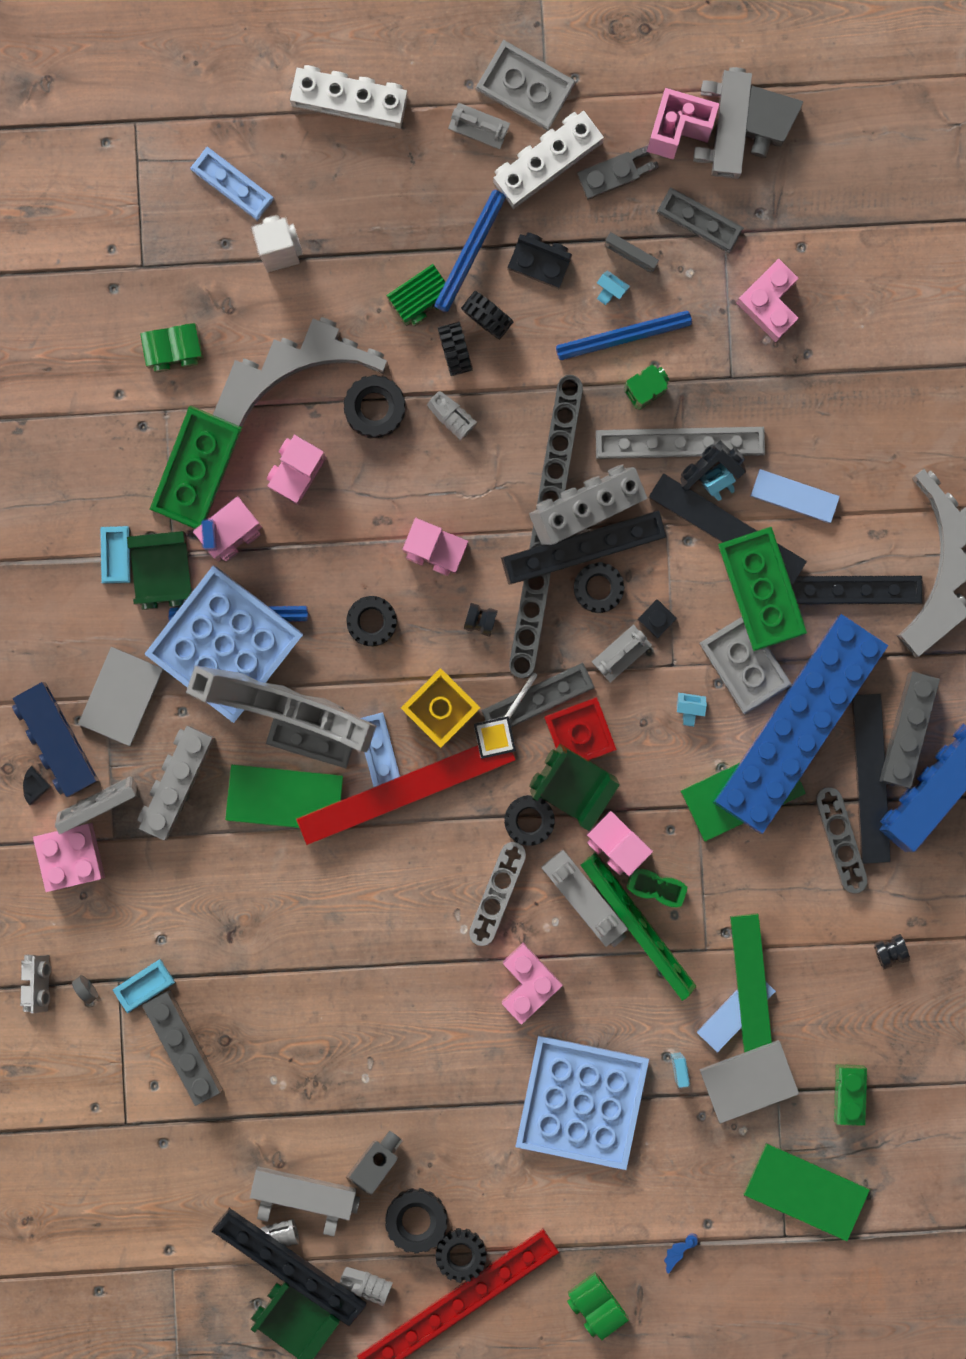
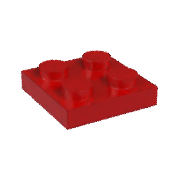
M597 697L544 717L556 749L561 744L587 760L617 750Z

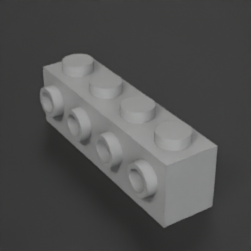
M624 465L616 466L608 470L609 475L600 479V476L593 477L585 481V487L579 490L571 488L560 493L561 498L554 502L552 499H548L537 504V510L529 513L541 545H553L648 499L636 468H624Z
M186 726L185 730L180 729L173 742L174 745H177L173 756L167 755L161 770L165 771L161 782L155 781L149 794L153 799L149 807L144 805L137 821L141 822L140 830L164 841L168 840L215 737L191 726Z

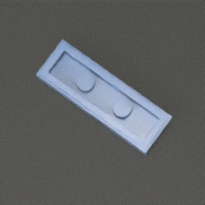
M209 147L205 148L190 168L196 175L257 221L274 200L273 196Z
M761 469L758 472L750 497L827 523H831L840 497Z
M384 713L361 718L376 725L368 753L365 752L373 786L375 787L400 777Z
M766 982L768 1000L776 991ZM737 990L697 1031L716 1052L741 1028Z

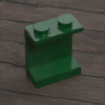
M179 531L127 537L128 548L131 550L135 589L134 605H141V610L157 609L158 603L169 602V607L182 606L192 593L186 533Z
M559 744L556 750L552 749L545 759L546 766L541 774L536 773L529 785L531 788L530 793L533 799L538 801L539 798H542L576 818L581 827L590 831L620 786V783L614 775Z
M276 1282L267 1295L270 1298L265 1308L260 1305L250 1318L254 1322L250 1330L254 1333L259 1330L297 1359H314L336 1329L340 1320L287 1283L283 1282L280 1285Z

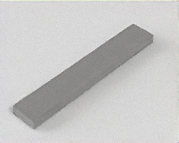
M764 427L595 431L596 459L701 457L703 451L711 444L715 446L720 440L730 450L735 448L743 456L765 455Z

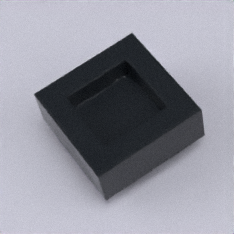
M656 599L637 620L658 639L677 617Z

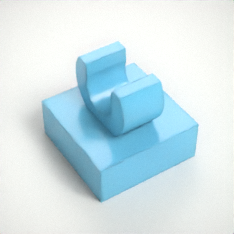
M607 270L597 282L598 285L604 288L597 299L606 305L613 295L621 299L630 286Z
M721 463L708 470L700 478L705 489L718 501L722 500L719 491L727 487L731 493L735 491L732 483L736 482L733 474Z
M678 692L677 712L683 713V725L694 727L696 715L705 716L707 707L706 697Z

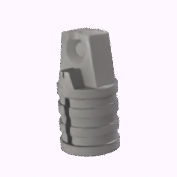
M441 391L436 393L427 404L438 420L451 433L456 435L460 441L478 423L458 403Z
M294 1219L260 1228L286 1247L299 1244V1234Z
M346 1267L339 1284L351 1290L359 1297L362 1296L367 1300L384 1306L393 1282L386 1281V1279L379 1278L369 1272Z

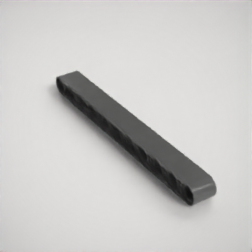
M574 375L562 377L557 385L537 504L543 502L542 498L548 492L555 493L558 499H560V493L564 492L566 488L583 390L581 380ZM566 382H572L577 386L578 391L573 396L565 395L562 391V385ZM560 410H569L573 415L572 421L567 424L561 423L557 418V413ZM557 437H563L568 442V448L564 451H557L553 448L552 441ZM551 465H559L563 469V476L559 479H553L548 475L547 469ZM534 525L529 549L541 545ZM551 573L541 575L544 580V587L540 590L531 589L528 585V580L523 581L509 662V669L517 678L529 677L535 668ZM533 602L538 605L539 615L537 617L529 618L524 614L523 608L527 603ZM529 630L534 634L535 640L532 645L524 646L519 642L518 636L522 631ZM525 658L529 661L530 669L527 673L520 674L515 671L514 662L516 659Z

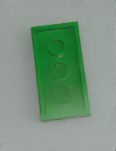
M190 405L149 510L194 529L201 526L202 520H207L243 427Z
M772 526L718 544L753 651L807 634Z
M739 763L680 790L704 842L743 824V822L713 803ZM800 779L783 804L806 794Z
M231 764L225 820L299 828L297 818L341 801L343 776Z
M766 1143L743 1195L848 1241L870 1189Z

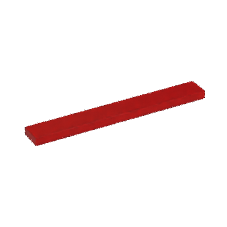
M476 745L306 814L296 820L306 845H309L515 761L513 752L481 759L479 747Z
M542 1228L485 1267L478 1277H473L471 1281H465L359 1353L357 1358L405 1359L559 1253V1250L544 1228Z

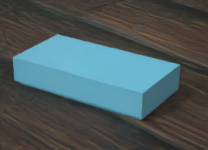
M100 527L102 583H131L130 549L127 544V537H130V527Z
M159 959L114 988L113 992L125 1011L129 1013L174 984L175 980L162 960Z
M681 1052L672 1053L671 1059L675 1082L679 1088L687 1087L690 1082L686 1059Z

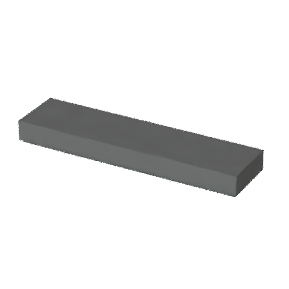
M584 664L576 665L530 687L509 719L511 727L594 689L595 687ZM519 693L481 710L485 720L505 717Z

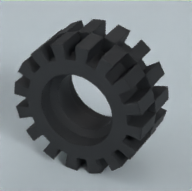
M460 322L438 327L450 376L473 371Z
M456 1228L455 1231L450 1230L437 1245V1267H439L442 1275L445 1274L447 1279L451 1281L453 1279L458 1283L464 1280L469 1282L471 1278L478 1277L485 1267L487 1256L484 1242L477 1233H472L470 1229L461 1230V1228ZM457 1245H465L472 1252L471 1261L464 1266H458L451 1261L450 1252Z

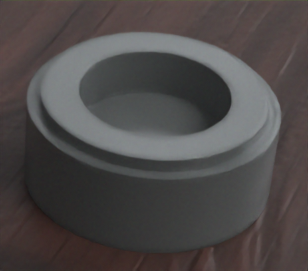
M80 975L72 982L74 991L85 1003L90 1004L98 998L95 987L83 975Z

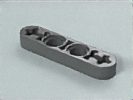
M823 788L816 795V805L841 885L847 892L853 894L860 893L866 888L867 876L842 796L834 788ZM826 792H829L831 796H836V800L832 802L834 811L840 808L841 814H833L828 818L825 817V813H830L829 806L822 804L821 801L825 798ZM834 819H841L845 824V830L840 835H834L830 831L829 826ZM847 845L853 850V858L848 862H843L838 857V850L842 846ZM857 862L858 868L852 869L855 876L861 877V881L857 883L858 887L854 888L853 885H847V880L850 879L849 870L843 872L841 867L851 866Z

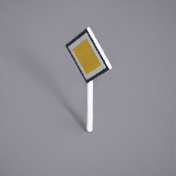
M532 673L505 717L474 723L481 759L516 751L509 719L536 679V673Z

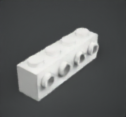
M305 65L304 69H296L290 97L291 106L401 129L408 97L407 90H403L402 85L390 82L386 86L375 84L374 79L359 77V80L350 79L346 73L332 71L331 74L321 73L320 68Z
M585 111L578 115L576 112H573L562 121L564 125L557 131L550 129L540 137L541 143L534 148L531 145L527 146L518 153V160L511 165L506 162L495 171L496 176L493 177V183L505 195V199L513 209L603 143V135Z
M272 216L264 219L263 224L252 227L259 255L267 272L300 264L298 256L303 255L294 224L288 225L286 218L280 219L279 216Z

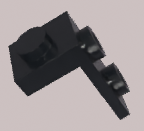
M720 440L715 446L713 444L708 446L703 451L702 458L695 465L693 463L688 465L683 470L680 480L682 488L687 491L718 461L739 479L746 472L745 458L737 449L733 448L730 450Z

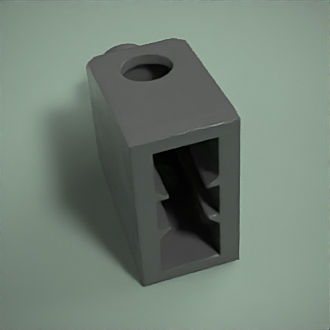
M755 86L751 87L745 137L754 139L751 149L752 155L767 158L770 145L782 146L802 107L803 101Z
M389 1130L380 1143L375 1140L370 1144L346 1178L367 1194L372 1195L397 1161L398 1157L393 1153L403 1140ZM377 1153H380L384 1158L379 1166H376L373 1162V1158Z

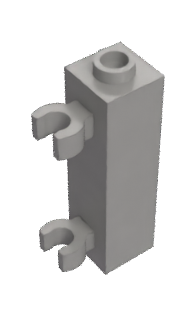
M731 67L729 71L724 70L721 83L703 80L701 85V96L720 97L714 150L695 147L693 162L712 163L711 176L739 179L741 175L752 73H746V69Z
M563 849L541 866L606 947L610 943L615 947L626 938L624 932L628 930L627 927Z
M259 1166L255 1172L250 1198L261 1200L257 1215L258 1220L268 1222L272 1203L327 1215L323 1234L330 1236L335 1235L338 1218L350 1220L351 1213L357 1214L360 1197L355 1196L357 1188Z

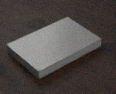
M503 40L475 90L549 131L576 81Z
M742 617L699 643L743 715L792 685L769 647L753 651Z
M111 647L78 725L131 746L164 669Z
M129 776L58 812L55 828L59 835L135 797L137 789L135 780Z
M779 1040L699 1069L719 1123L799 1094Z

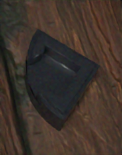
M33 766L27 770L23 781L25 800L29 805H32L52 787Z

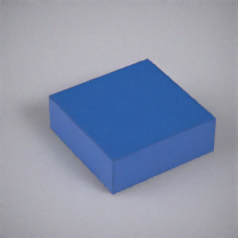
M202 520L203 548L207 551L217 550L215 521Z

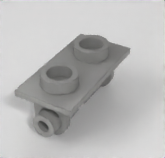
M458 103L452 113L448 129L500 149L510 123Z
M633 624L598 655L592 663L609 682H612L648 650L652 644Z
M24 955V960H21V980L30 981V986H21L20 1006H23V1012H46L50 1002L49 976L51 965L49 963V955Z

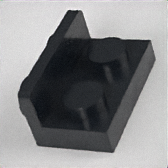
M527 232L526 236L520 234L507 269L560 289L572 259V254L568 253L569 249L558 243H553L552 246L542 242L543 238L533 233Z

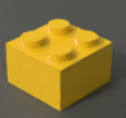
M440 668L401 709L442 748L480 707Z

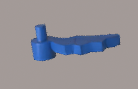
M689 1234L685 1242L675 1243L672 1245V1248L667 1249V1257L664 1259L667 1264V1273H670L675 1264L683 1258L684 1251L697 1245L699 1238L696 1234Z

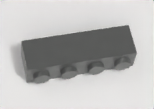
M917 672L907 674L879 782L903 789L911 788L940 679Z
M169 990L143 1004L142 1006L194 1105L197 1106L221 1093L223 1088L172 991Z

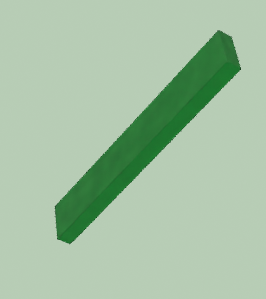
M593 853L580 866L682 1001L685 1000L696 989V984L599 855Z
M758 913L730 916L744 1053L772 1043Z

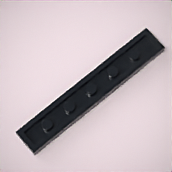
M664 473L648 497L721 543L757 531L690 489L686 491L682 488L681 483ZM778 544L792 586L807 561Z
M654 511L567 537L553 545H540L501 557L508 585L664 539L667 536L660 511Z
M798 576L792 585L798 605L922 604V576Z
M881 694L855 695L852 699L861 860L863 864L891 862L890 841L879 830L883 826L880 821L888 812L886 783L879 782L885 762Z
M230 1207L213 1226L212 1232L347 1326H350L365 1309L367 1302Z

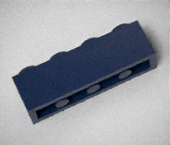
M41 682L12 698L15 702V705L12 706L13 711L20 721L24 719L29 729L25 732L32 745L37 744L42 752L39 758L46 770L51 768L55 779L52 781L60 795L64 793L66 797H71L100 781L46 682Z

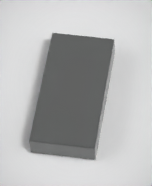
M612 232L609 233L604 245L606 248L650 273H653L659 262L655 257Z

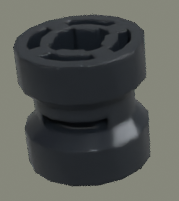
M470 603L463 629L471 632L477 630L482 635L490 637L498 610L492 608L485 610L481 609L478 604ZM479 614H480V615H482V616H481V620H480V623L477 624L478 617H479Z
M901 934L893 936L891 943L888 941L874 943V949L883 970L892 967L896 960L901 963L910 961V955Z

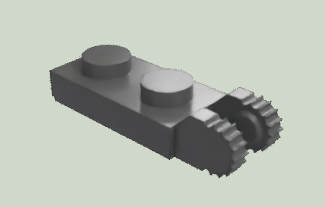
M648 146L639 148L631 153L626 152L577 172L587 200L638 180L640 176L657 170L659 168L657 161L649 162L638 169L634 165L633 160L650 154L647 152Z

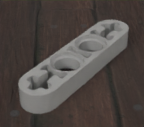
M508 842L500 851L470 927V939L476 945L485 946L491 943L500 924L526 857L524 847L517 842ZM513 846L518 848V853L521 855L520 859H514L511 867H517L515 873L507 868H499L500 862L507 864L509 856L505 854V851L507 849L512 850ZM502 872L507 873L511 877V884L504 889L498 888L494 882L496 875ZM489 899H496L501 905L500 911L495 915H490L484 910V904ZM480 914L487 919L496 920L494 926L491 923L488 924L486 931L490 933L489 938L484 937L482 941L478 940L477 934L474 933L475 928L480 929L484 920H478Z

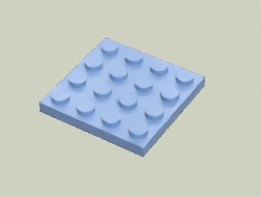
M213 565L145 652V655L187 688L195 666L239 672L259 682L266 683L303 636V633ZM208 703L233 723L244 711L239 708Z
M538 1035L515 1147L626 1170L649 1058Z

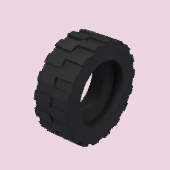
M371 375L370 377H361V380L355 381L352 387L347 390L343 409L346 419L353 430L361 436L364 435L372 439L378 437L379 439L386 435L389 436L395 429L400 427L405 417L406 404L401 389L394 381L389 380L385 376ZM379 393L387 399L389 409L384 418L373 421L367 419L362 414L361 402L368 394Z
M412 1188L406 1192L399 1193L391 1201L386 1212L385 1227L389 1239L395 1243L394 1245L397 1248L400 1247L407 1253L414 1252V1254H419V1252L430 1251L445 1236L448 1222L446 1208L443 1206L441 1199L434 1196V1193L431 1191L427 1192L421 1188L414 1190ZM412 1207L423 1208L430 1216L429 1228L419 1235L407 1232L402 1223L404 1213Z

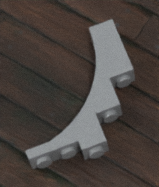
M321 317L320 321L312 319L301 349H297V343L286 338H282L281 342L274 339L262 370L258 369L259 364L248 359H243L242 363L235 360L213 415L242 427L257 402L275 385L297 372L325 364L353 363L384 374L388 362L383 359L384 354L370 348L368 352L357 348L358 344L346 338H343L341 342L338 341L340 330L335 327L337 323L324 317Z
M925 469L912 477V480L930 500L935 513L940 538V559L935 583L928 600L915 619L897 635L914 657H919L966 618V599L960 593L955 595L953 592L966 581V551L963 552L961 549L966 544V507L959 511L956 508L959 505L956 499L949 492L945 494L938 486L941 482L932 471L927 473Z
M195 666L186 693L204 702L251 711L306 728L342 742L360 752L368 753L376 729V725L345 711L344 707L325 698L301 695L285 686L259 682L239 672Z

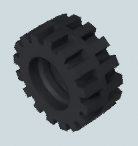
M474 291L461 307L465 314L499 340L514 323L506 313L477 291Z
M603 562L585 566L577 574L574 582L576 600L584 609L593 613H604L612 610L619 604L624 594V580L619 571L612 565ZM595 576L605 577L611 585L610 594L601 600L592 598L587 591L589 580Z
M366 596L355 601L349 608L346 623L348 631L355 641L365 646H379L393 636L397 626V616L392 605L385 599L377 596ZM369 609L379 611L384 618L382 628L375 633L365 632L360 625L361 615Z
M526 795L515 799L508 806L505 812L504 824L507 833L514 841L521 845L533 846L544 842L551 835L555 825V817L551 806L545 800L539 798L537 801L532 798V795ZM527 808L537 810L542 818L540 828L532 833L523 831L517 823L519 814Z

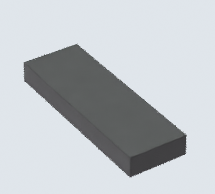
M671 187L656 212L729 254L744 229L742 226Z
M273 718L266 745L347 769L353 750L352 747L330 737Z

